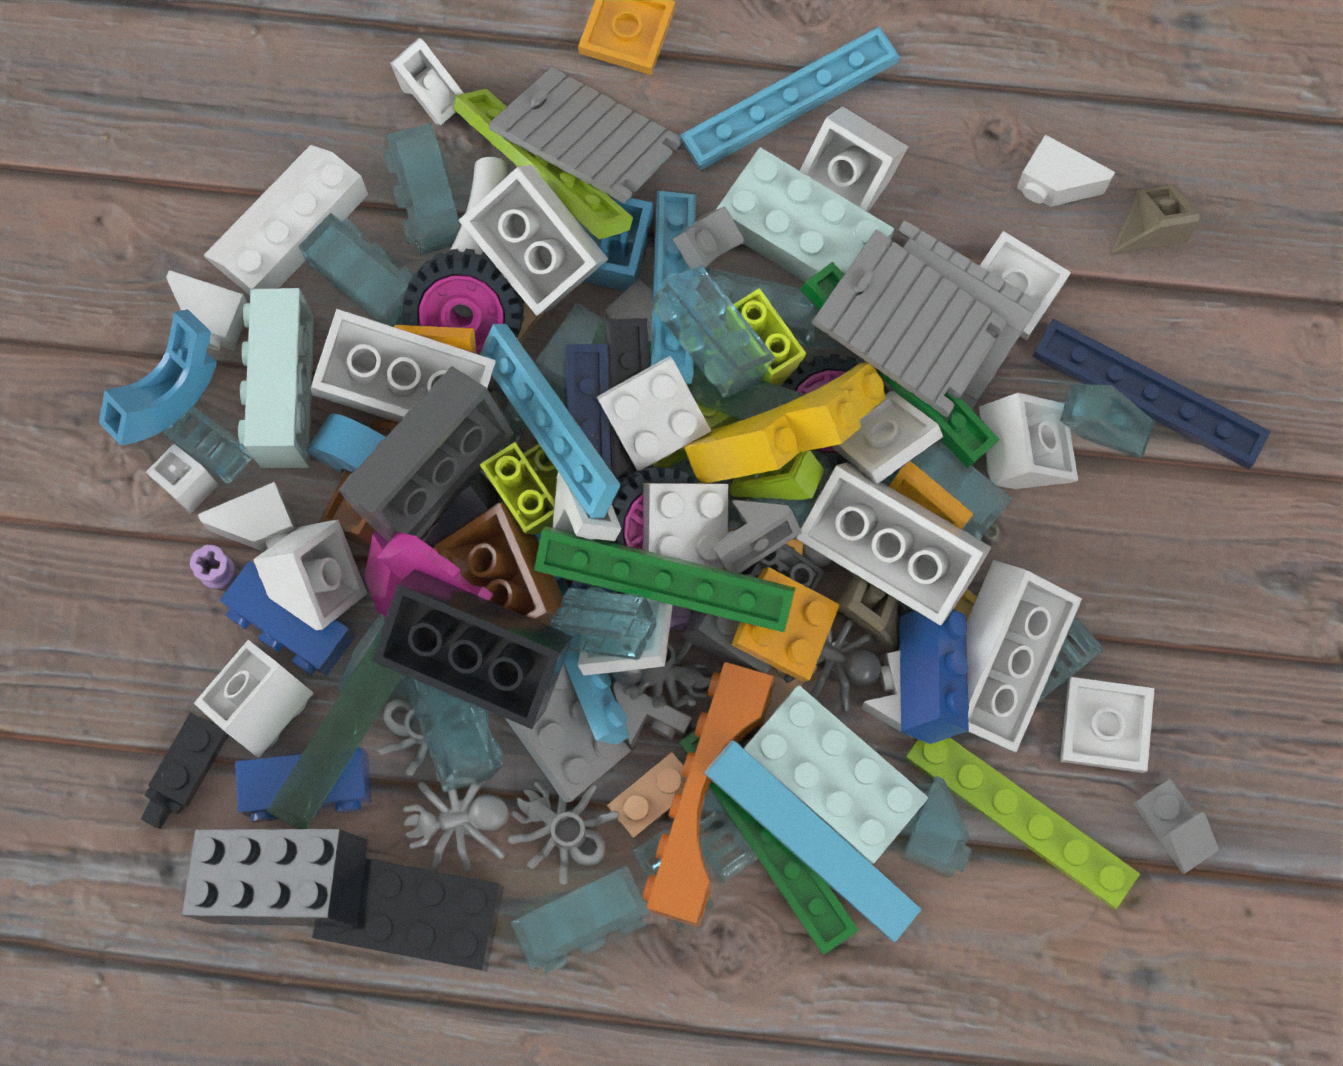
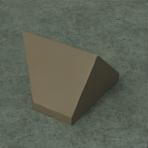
M1174 184L1136 190V198L1110 255L1186 243L1200 221V213Z
M855 575L836 602L840 604L838 611L893 652L899 651V600Z

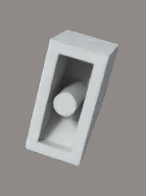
M1045 135L1022 172L1017 189L1021 190L1029 200L1035 203H1045L1053 207L1103 195L1115 172Z
M169 270L166 278L180 309H188L211 331L210 342L207 348L218 351L222 346L234 350L244 327L243 308L244 304L248 303L244 295Z
M275 482L198 514L201 523L210 532L260 551L269 549L297 529L284 495Z

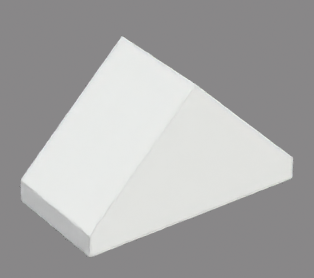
M175 444L146 471L156 483L190 514L219 486L202 465Z

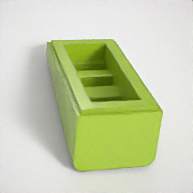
M810 450L798 453L778 470L734 478L729 492L733 497L788 500L811 499L822 478L824 469Z

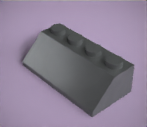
M451 366L433 384L424 397L406 413L390 434L376 446L367 459L349 475L338 490L354 511L388 542H390L397 531L420 538L453 502L472 477L482 470L479 464L495 455L514 432L488 389Z

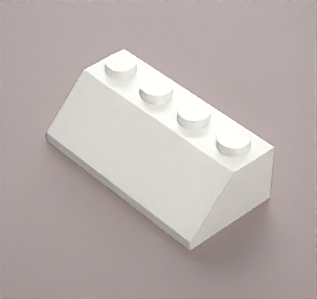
M310 145L203 256L249 296L250 289H279L368 196L363 179L360 174L333 152Z
M336 309L313 378L311 392L313 396L400 423L406 413L424 397L433 384L451 366L487 388L496 360Z
M848 462L835 467L801 528L802 533L796 537L799 541L939 625H942L991 549L989 545L884 483L879 482L876 484Z
M993 560L966 622L969 702L968 732L1017 752L1082 600L1080 597L1028 570Z

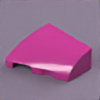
M397 531L377 557L401 580L415 569L486 600H490L493 596L485 587L481 588L471 585L460 575L459 571L461 569L439 555L432 547L416 536Z

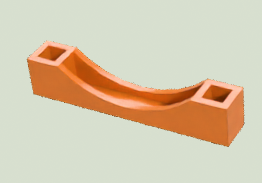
M724 662L721 673H713L708 688V696L713 697L709 712H701L695 730V736L700 737L696 752L689 751L683 766L682 776L687 777L683 793L676 792L671 803L669 817L675 819L670 834L663 833L658 844L656 858L661 859L657 875L650 874L644 888L643 900L648 901L646 908L650 913L700 928L712 889V884L704 866L700 845V818L705 795L712 781L704 772L731 740L739 743L745 736L763 725L775 686L772 675Z

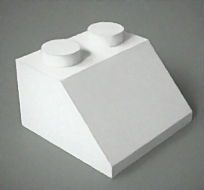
M842 106L826 117L800 172L866 212H869L893 177L908 146Z
M1016 393L979 407L980 419L1000 439L986 452V470L990 477L991 485L1020 489L1078 481L1065 403Z
M339 520L300 526L253 559L268 597L315 630L324 629L367 595Z
M247 640L194 704L222 730L259 758L265 750L271 748L277 742L281 731L292 718L304 710L313 692L265 652Z

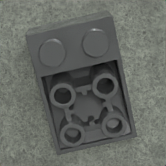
M784 544L739 574L759 578L762 569L770 567L814 591L824 571ZM694 610L680 634L722 664L727 662L765 674L771 668V665L731 645L739 627V621Z

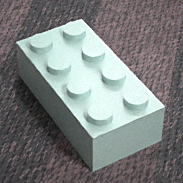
M759 147L716 208L726 207L744 237V245L804 282L832 261L845 274L876 229L891 240L894 228L761 147Z
M300 288L250 289V303H245L243 308L244 325L246 328H249L248 342L242 343V362L244 366H247V381H241L240 399L242 405H246L245 420L239 421V442L241 445H244L249 456L253 457L261 469L309 468L310 455L306 449L310 444L314 315Z
M800 685L796 686L743 747L745 751L871 864L876 862L928 799L922 791Z

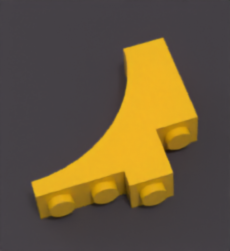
M868 362L859 363L840 377L802 397L756 416L711 429L709 433L684 446L696 478L702 483H711L778 470L800 452L842 444L861 428L859 420L886 399L883 381L877 374L875 367Z

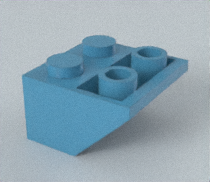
M609 196L633 217L631 227L627 232L599 240L579 222L608 258L603 265L583 282L636 293L654 221L653 203L629 198L626 203H622Z

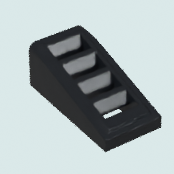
M482 472L472 477L423 538V541L430 547L435 548V545L491 509L497 502L500 495Z

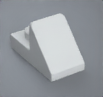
M418 38L390 64L402 91L413 94L435 124L442 125L456 112L453 109L456 95L464 93L423 39Z
M558 472L553 528L572 532L576 536L586 539L615 541L621 526L612 505H610L604 518H590Z
M900 651L886 654L883 660L884 666H881L880 672L884 691L891 690L892 695L865 701L862 709L901 732ZM903 733L904 735L908 736L909 738L914 739V737H911V736H909V735Z

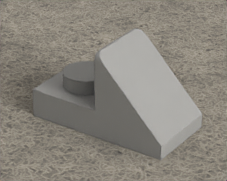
M722 207L702 215L674 237L673 241L694 274L707 267L719 255L742 244L744 237L726 207Z
M734 500L732 503L744 526L727 533L712 548L726 571L741 573L801 534L802 531L788 505Z
M616 680L613 690L617 702L621 705L627 717L625 725L630 734L628 740L631 748L635 745L647 720L653 722L651 726L653 731L673 740L675 734L685 738L692 725L691 717L668 705H665L663 708H653V698L644 693L637 699L632 700L629 695L623 693L624 688L628 687V685H622Z
M1171 779L1166 780L1133 803L1183 874L1219 850L1203 810L1195 814Z

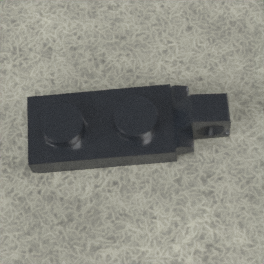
M190 712L148 785L149 788L146 791L145 797L149 798L150 801L140 819L155 828L162 829L171 811L179 814L184 806L188 807L229 734L218 726Z

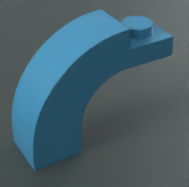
M188 309L174 312L165 354L151 373L133 384L107 389L104 392L99 424L120 446L145 440L172 426L195 405L211 381L217 364L207 353L211 331Z
M332 413L328 415L306 451L309 455L340 474L344 470L354 472L386 437L355 420Z

